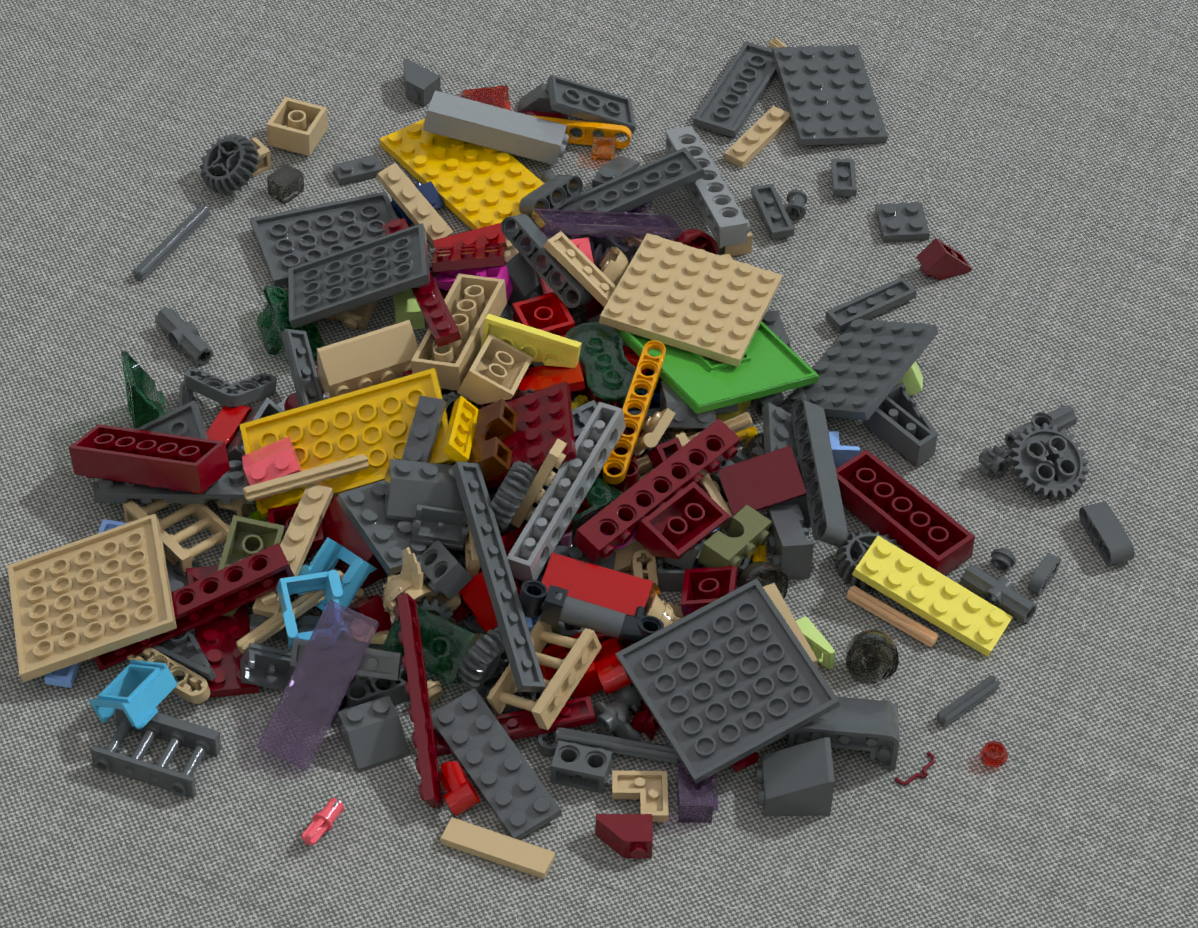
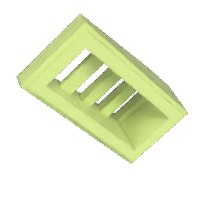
M805 616L796 620L818 663L827 670L833 669L835 650L808 617Z

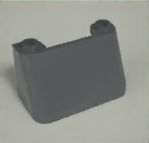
M837 697L840 703L839 707L787 735V748L830 737L831 748L869 751V760H875V757H877L881 761L882 769L895 770L900 739L898 707L888 700Z

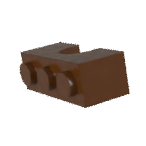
M503 399L478 410L470 463H478L480 465L485 482L510 470L512 451L502 441L507 436L516 432L518 413Z

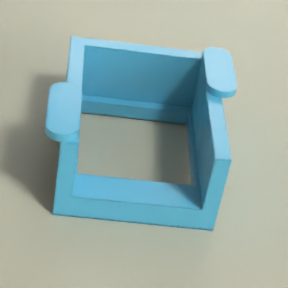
M327 537L310 565H303L298 576L333 570L339 559L349 564L350 567L344 574L341 582L343 594L338 598L343 615L369 573L377 570V568ZM325 599L315 605L329 614Z
M336 570L279 579L276 591L280 600L289 649L293 647L294 638L328 643L341 641L346 629L338 599L343 594L339 573ZM323 590L332 628L298 633L289 595Z
M130 660V664L98 695L97 699H88L100 721L105 723L115 713V709H122L133 727H136V729L143 728L158 713L156 706L178 685L166 663Z

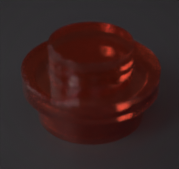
M990 741L982 747L980 758L984 764L990 767H1000L1006 763L1008 752L1002 743Z

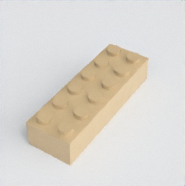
M458 274L444 301L460 332L461 340L437 347L430 329H428L411 360L412 374L435 368L440 388L459 390L480 352L486 316L489 313L500 317L507 304L505 279Z

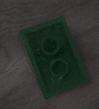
M122 351L121 357L127 405L133 427L136 429L167 414L168 410L167 408H162V405H165L162 390L157 391L155 381L127 351Z
M417 606L425 671L451 683H461L458 674L460 671L459 666L464 662L462 658L467 655L468 649L474 645V641L477 642L482 634ZM397 616L381 650L401 652L402 656H404V647L401 645L398 632L401 630V623Z

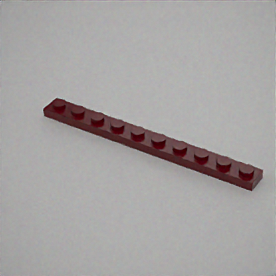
M404 218L394 219L388 224L382 225L385 236L409 228ZM430 272V283L420 288H412L411 291L437 347H441L461 340V336Z

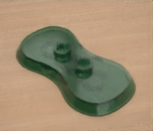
M599 322L585 323L571 328L566 333L565 338L582 343L579 360L585 365L586 381L592 393L600 400L607 402L626 400L636 367L624 355L621 333L616 328ZM637 388L634 392L638 394L643 388Z

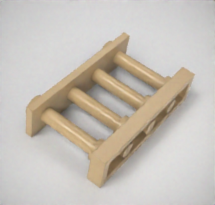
M131 499L129 502L123 503L125 521L129 523L152 515L172 503H165V499H158L145 507H139ZM180 503L184 506L183 508L159 521L165 558L173 565L180 561V567L183 572H186V568H192L193 558L221 542L224 545L226 543L230 524H225L205 504ZM191 514L198 520V522L174 535L164 531ZM206 528L213 534V536L190 549H183L179 545Z
M539 618L530 631L537 659L540 665L557 669V672L551 680L544 679L546 686L543 689L544 692L537 701L513 695L517 688L509 664L495 686L490 690L487 700L496 715H500L508 704L531 711L539 728L549 730L602 646L594 630L585 628L580 637L574 639L553 633L550 625L539 621ZM547 643L571 649L563 660L541 654Z

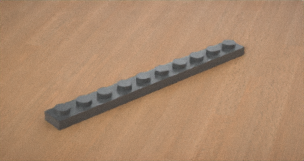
M457 461L452 467L517 691L541 693L546 687L480 465L478 463Z

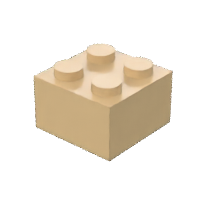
M285 97L266 124L268 145L310 156L328 129L327 108Z

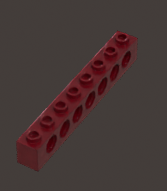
M717 419L579 527L572 543L594 564L601 558L607 559L614 552L617 545L620 543L624 545L632 538L633 533L639 528L643 519L693 481L699 485L703 481L704 476L708 473L710 475L714 474L724 460L730 461L738 452L737 446L741 438L720 419Z
M277 543L171 592L177 628L93 657L100 672L126 660L129 655L133 654L135 656L147 648L159 645L275 591L279 579L294 577L280 544Z

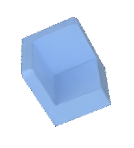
M829 431L835 467L841 466L860 454L858 446L840 445L838 431Z

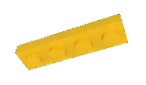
M462 396L454 402L442 448L447 458L456 462H467L469 460L479 410Z

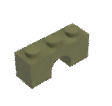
M746 505L732 518L727 536L718 530L703 543L698 562L707 568L737 566L738 568L744 558L749 559L758 545L763 546L770 537L768 531L772 521Z

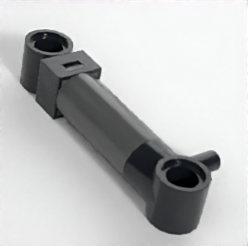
M536 580L525 581L519 593L525 617L535 618L540 616L539 621L558 626L560 621L583 629H591L596 633L632 643V645L664 628V624L660 619L650 615L645 616L646 608L643 606H638L634 616L567 596L568 590L550 585L548 590L543 583Z

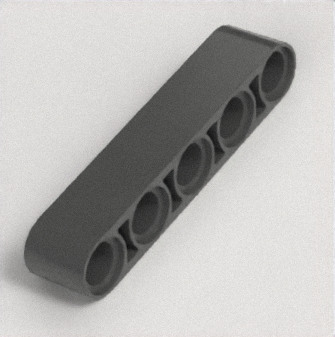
M518 214L503 219L501 230L505 237L567 307L575 308L591 302L593 296L543 247L549 239L529 216Z

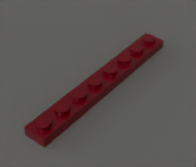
M408 593L397 595L398 605L395 606L397 619L401 623V630L398 632L400 643L404 647L405 655L402 656V665L408 677V681L405 682V689L411 700L408 712L411 722L414 723L415 732L412 733V742L418 753V758L415 759V766L418 774L421 776V784H419L418 789L422 801H425L432 808L443 806L417 604Z

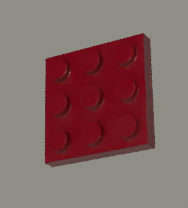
M499 242L486 243L485 247L476 248V245H463L461 250H452V247L438 248V252L433 253L432 259L433 272L505 266V246H499Z

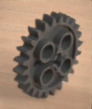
M1044 423L1041 428L1037 424H1034L1031 429L1026 427L1022 433L1020 432L1011 444L1012 449L1008 453L1012 457L1008 464L1015 466L1010 473L1018 474L1019 476L1015 482L1020 483L1023 481L1025 483L1022 490L1032 489V497L1036 493H1040L1041 500L1048 495L1051 502L1056 497L1060 501L1066 496L1070 498L1082 487V484L1087 479L1085 475L1089 472V469L1085 467L1089 460L1082 458L1086 450L1078 449L1081 442L1074 443L1072 441L1075 436L1074 434L1067 437L1065 435V428L1058 432L1057 425L1055 424L1051 429L1048 428L1047 423Z

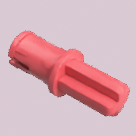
M331 798L322 811L313 816V822L301 836L306 845H315L325 832L333 828L332 823L345 808L341 801L334 807L333 805L337 799Z

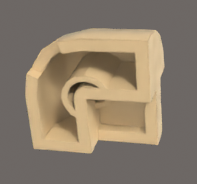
M612 246L599 267L617 286L629 266L626 255L620 249Z

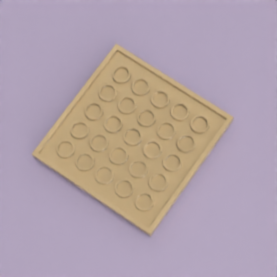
M647 233L603 309L599 323L739 367L781 284L783 275Z
M156 514L7 565L19 675L23 682L177 628L160 524Z

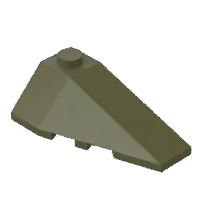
M233 515L218 570L277 543L280 544L285 526ZM240 607L232 611H229L223 614L222 616L233 618V616L236 614Z

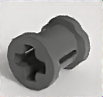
M792 190L787 194L788 205L785 210L790 219L801 220L806 214L804 205L807 203V194L802 190Z

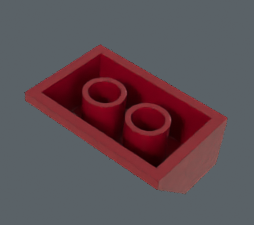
M693 481L643 519L634 538L653 556L678 559L727 521L730 515Z
M337 496L328 506L322 520L324 542L328 537L377 568V570L369 573L360 588L364 589L384 578L385 570L337 502ZM339 559L334 568H338L345 574L350 565Z

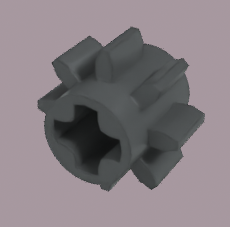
M996 445L993 449L990 447L984 449L979 456V463L982 464L979 470L991 478H994L995 475L1002 476L1009 468L1008 453Z

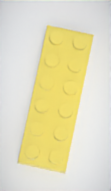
M880 536L876 537L852 574L986 657L990 655L1013 618L1011 615Z

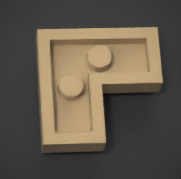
M612 770V799L640 800V814H652V822H668L667 771Z

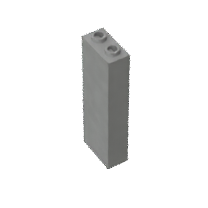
M436 90L428 107L423 130L555 166L558 157L563 158L569 135L565 134L567 125Z

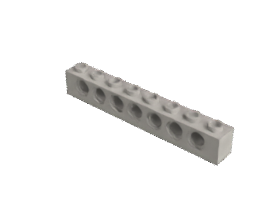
M692 126L665 130V149L668 155L685 147L704 170L705 177L698 179L694 183L687 184L686 187L718 245L724 247L747 243V233H750L749 220L744 218L742 208L737 206L734 194L729 192L727 182L722 180L721 172L719 169H716L713 158L709 157L706 146L702 145L700 135L695 133Z
M602 402L598 403L575 442L576 459L564 462L507 556L514 578L522 581L538 579L624 432L626 426L623 409Z

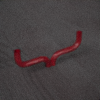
M930 751L927 752V755L932 760L922 768V774L916 773L906 781H902L898 777L894 780L901 785H908L917 777L924 779L928 776L926 770L936 761L935 756Z

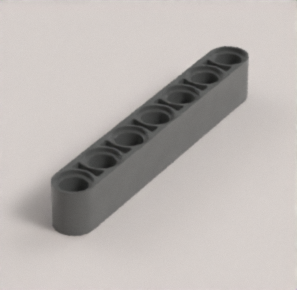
M798 399L792 406L791 420L802 479L807 492L806 501L813 537L818 541L840 547L847 538V525L824 408L806 400Z

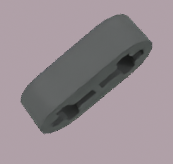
M1047 553L1032 575L1028 584V591L1039 596L1042 595L1060 566L1061 558Z

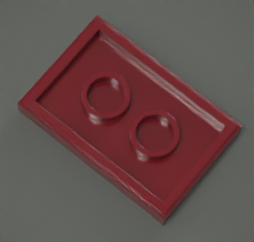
M791 446L717 470L733 517L746 505L756 511H760L807 495Z

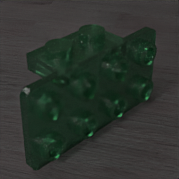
M266 285L263 291L268 304L263 312L259 314L257 325L267 353L276 356L282 346L285 351L281 336L284 329L300 330L307 332L313 359L317 361V349L324 347L316 322L293 329L289 322V290L278 286Z

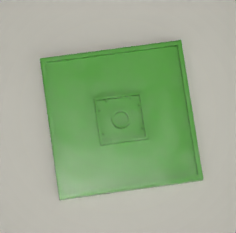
M762 321L739 367L664 344L666 348L665 361L659 375L696 414L818 382L819 375ZM615 330V333L639 357L644 345L652 341L651 339L623 330ZM652 349L648 351V354L652 357H657L661 355V352Z

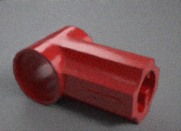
M447 761L440 765L439 776L446 792L444 798L455 816L480 802L476 790L467 780L463 768L458 761Z

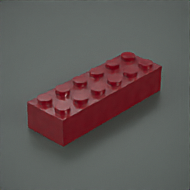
M97 424L69 447L75 475L128 482L131 485H148L152 488L162 487L172 491L182 490L192 492L193 494L204 493L230 470L226 445L223 441Z
M867 449L836 468L843 506L875 533L879 530L882 536L889 534L890 540L897 539V543L902 546L903 551L943 575L948 574L972 557L975 536Z

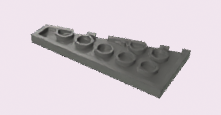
M239 460L229 461L230 470L201 494H193L192 492L182 490L172 491L162 487L152 488L141 484L131 485L128 482L108 479L93 482L95 503H126L131 499L142 500V503H152L153 499H165V503L205 504L210 499H217L222 504H231L232 499H244L245 504H254V500L248 502L244 497L243 488L250 485L243 469V462Z

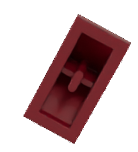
M380 595L365 596L349 605L345 611L358 621V626H373L375 633L384 630L396 631V628L392 625L389 613L385 612Z

